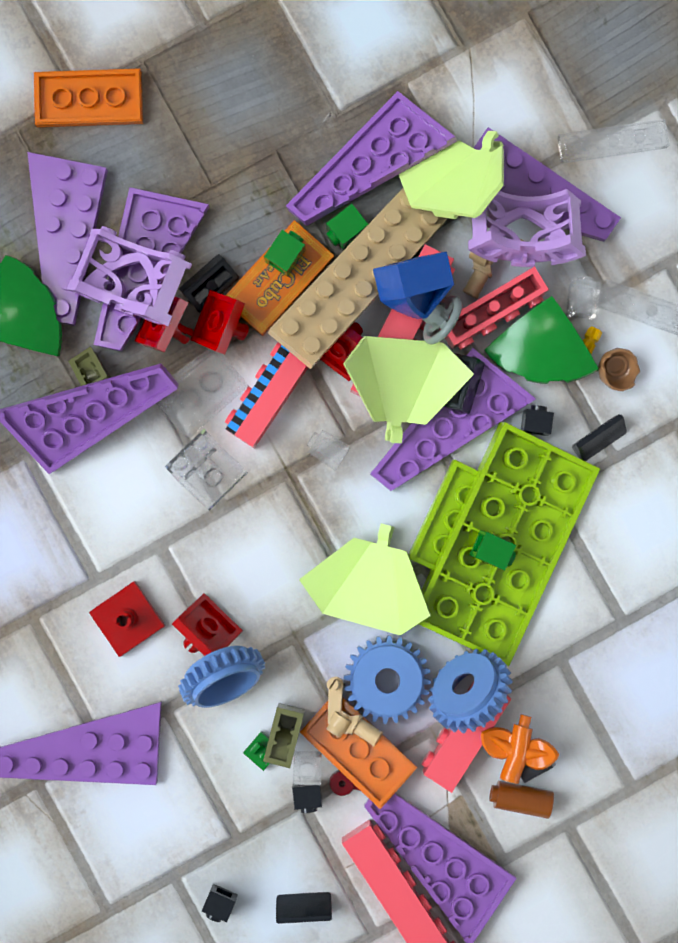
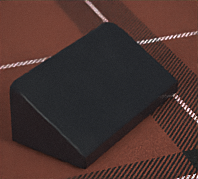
M218 254L186 281L179 290L200 313L210 290L222 294L240 277L228 262Z
M454 353L474 375L443 407L470 414L485 363L475 357Z
M622 414L612 417L574 443L572 448L581 460L587 461L625 435L627 430Z
M330 892L277 895L276 923L278 924L332 920Z

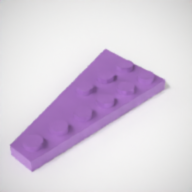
M397 91L286 207L288 211L308 226L457 142L456 137Z
M489 127L486 129L474 146V149L481 150L485 134L488 131H493ZM501 135L494 140L502 141L504 145V186L500 191L516 196L534 197L568 189L581 200L580 220L582 236L603 242L608 238L621 219L620 216ZM564 212L559 223L569 219L568 212Z
M27 152L42 284L47 285L56 301L54 309L57 320L62 324L75 326L81 296L67 290V286L75 274L90 237L91 229H96L108 170L106 167Z
M129 187L118 237L156 251L169 253L170 250L182 253L209 209V204ZM122 249L123 255L131 254V252ZM151 260L155 267L158 262ZM141 263L132 264L114 272L123 282L125 299L135 288L142 285H150L147 273ZM168 267L164 269L163 274L167 272ZM109 277L108 280L111 283L107 285L106 289L108 291H111L115 288L116 284L111 277ZM144 293L140 295L139 302H143L145 300ZM103 303L94 345L122 352L142 317L137 315L134 317L114 309V303H110V305Z
M472 348L466 356L478 358L485 365L470 414L442 407L426 425L411 423L403 433L402 443H395L370 475L388 490L392 491L536 400V398Z
M161 363L0 409V422L48 474H51L177 390L179 384Z
M162 701L1 746L0 778L156 785L158 781Z
M397 793L381 809L368 798L364 803L366 810L393 843L396 850L446 914L466 943H474L517 879L516 876Z

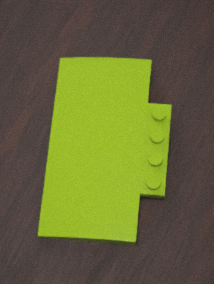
M499 422L477 470L457 460H452L408 554L410 560L431 569L421 589L431 616L419 623V625L472 650L478 649L480 653L484 649L490 654L494 652L498 658L500 657L509 666L600 468L506 422ZM480 530L489 532L516 545L514 550L516 552L515 560L510 567L507 566L505 571L469 555Z

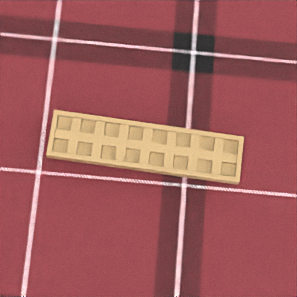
M402 188L269 329L268 334L308 368L312 369L379 296L373 269L414 258L445 224L448 218L437 217L432 211L411 208L405 190Z

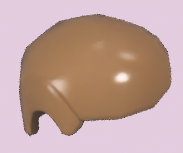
M614 348L606 352L598 365L600 380L608 388L622 392L635 386L634 381L640 373L636 356L630 350L623 348Z

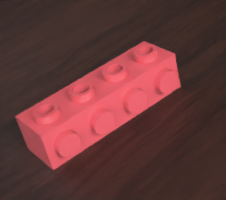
M534 266L463 308L454 328L445 337L451 350L459 347L460 350L474 343L472 338L480 333L483 336L488 335L497 329L496 324L503 319L507 323L521 315L519 310L528 305L531 309L544 301L542 296L549 289L536 267Z

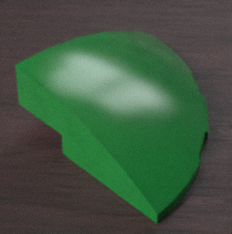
M5 255L0 263V342L53 356H60L62 324L56 317L54 309L56 301L47 285L42 284L34 275L35 271L31 267L14 257Z
M552 296L521 317L484 350L488 357L507 373L513 372L525 377L526 381L548 384L549 381L562 380L569 383L585 378L599 370L583 340Z

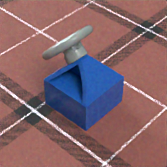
M447 251L420 256L373 269L380 302L399 313L412 318L422 319L426 322L423 338L427 344H436L451 332L461 314L462 302L457 296H449L441 301L454 286ZM437 328H441V330L436 335L431 336V333L433 331H435Z

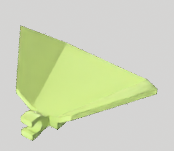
M488 131L485 134L481 150H476L459 140L400 173L399 177L411 208L432 211L437 217L457 219L458 216L471 218L480 216L504 186V145L502 141H494L499 136L497 131Z
M364 336L343 363L374 422L387 421L385 440L391 443H402V422L426 425L474 375L443 342L430 345L425 341Z
M381 524L377 544L358 538L351 539L299 579L322 614L397 635L406 633L431 616L407 551L389 547L395 527Z

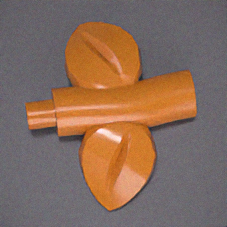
M521 714L519 723L513 725L512 732L500 727L489 728L481 732V741L486 752L492 758L506 759L500 775V779L519 784L525 765L535 770H543L551 766L559 757L558 751L549 742L540 738L531 740L533 729L529 728L532 718L530 716Z

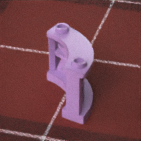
M568 189L534 197L516 196L499 191L482 214L472 218L473 239L468 241V250L486 260L495 263L498 259L511 261V266L534 267L535 262L551 261V265H557L586 256V250L582 244L581 200ZM564 212H568L569 219L559 223ZM525 218L543 230L537 232L530 242L521 241L506 226L517 219ZM569 227L570 234L566 235L563 230Z
M104 226L101 229H91L90 237L75 274L69 281L67 290L99 304L100 302L106 305L114 303V309L134 317L137 315L149 322L168 326L172 318L168 311L185 269L190 270L192 264L184 260L185 256L174 250L166 253L134 244L117 237L116 231ZM98 241L107 243L112 247V251L109 254L99 250L101 257L107 261L103 265L92 258ZM122 249L131 252V254L123 255ZM151 260L158 262L155 267ZM91 263L97 269L82 281L88 265ZM141 263L147 273L150 285H142L135 288L125 299L123 282L114 272L126 266ZM168 267L167 272L163 274L164 269ZM108 276L116 284L115 288L111 291L106 289V286L111 283L106 279ZM144 293L145 300L143 302H139L140 295Z

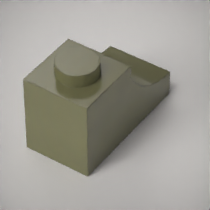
M91 346L68 361L81 386L111 378Z
M278 703L263 762L286 768L291 767L305 709Z

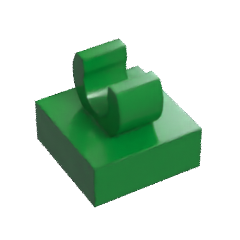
M260 731L244 750L243 754L264 771L270 764L263 762L269 737Z

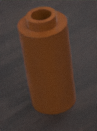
M498 780L497 785L491 786L489 801L493 802V806L496 809L549 819L553 809L554 792Z

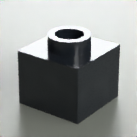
M531 405V409L523 411L521 430L528 434L550 435L554 412H547V407Z
M320 780L293 783L294 810L301 809V813L316 812L318 807H322Z
M213 884L201 912L206 913V917L214 922H221L222 920L227 923L238 894Z

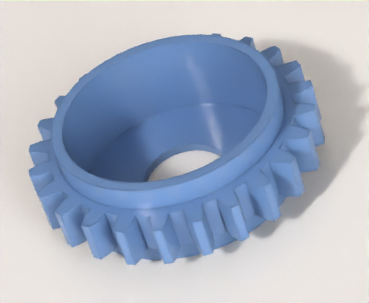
M391 635L387 636L386 642H382L380 636L376 637L375 644H372L369 639L366 640L367 648L364 649L358 646L357 649L360 654L358 656L350 655V658L354 661L353 665L346 664L345 666L346 669L351 671L350 674L344 675V679L350 681V684L344 686L345 691H352L348 700L357 701L354 709L358 710L362 707L364 709L362 716L366 717L369 713L373 714V722H376L378 717H382L383 723L387 724L388 718L393 717L394 722L398 723V716L400 715L406 720L409 719L407 713L409 710L416 714L418 711L415 705L417 703L424 705L425 702L421 695H429V691L424 688V685L431 684V680L425 678L424 675L430 673V669L422 667L427 662L426 659L417 658L421 651L416 649L412 652L410 650L412 647L411 642H408L405 646L402 645L401 637H398L396 643L392 642ZM385 668L395 670L400 677L398 688L391 693L380 691L375 684L376 675Z
M230 646L216 650L196 661L187 670L184 679H181V684L178 685L180 694L187 705L192 704V706L197 705L198 707L209 708L225 704L245 694L258 682L260 675L263 674L262 670L265 669V662L258 649L253 650L252 647Z
M474 649L473 653L465 651L463 655H456L453 660L447 661L446 665L438 671V676L433 679V687L429 689L433 696L428 698V701L432 704L429 709L434 713L433 717L444 728H450L453 732L459 729L462 733H465L467 728L474 732L476 727L482 726L484 728L487 722L490 720L494 721L495 716L503 711L501 708L504 703L509 701L506 698L507 694L512 692L508 687L513 681L509 677L511 672L506 667L507 665L494 652L490 654L485 649L481 653L478 649ZM469 674L473 675L474 684L472 688L465 694H456L454 689L457 684Z

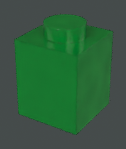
M350 204L326 223L328 231L326 236L335 247L339 245L344 250L366 228L368 223L354 205Z
M281 230L264 255L265 262L288 277L306 251L305 244L302 243L304 239L293 231L287 233Z
M480 530L469 555L505 571L507 566L510 567L515 560L516 552L514 550L516 545L489 532Z

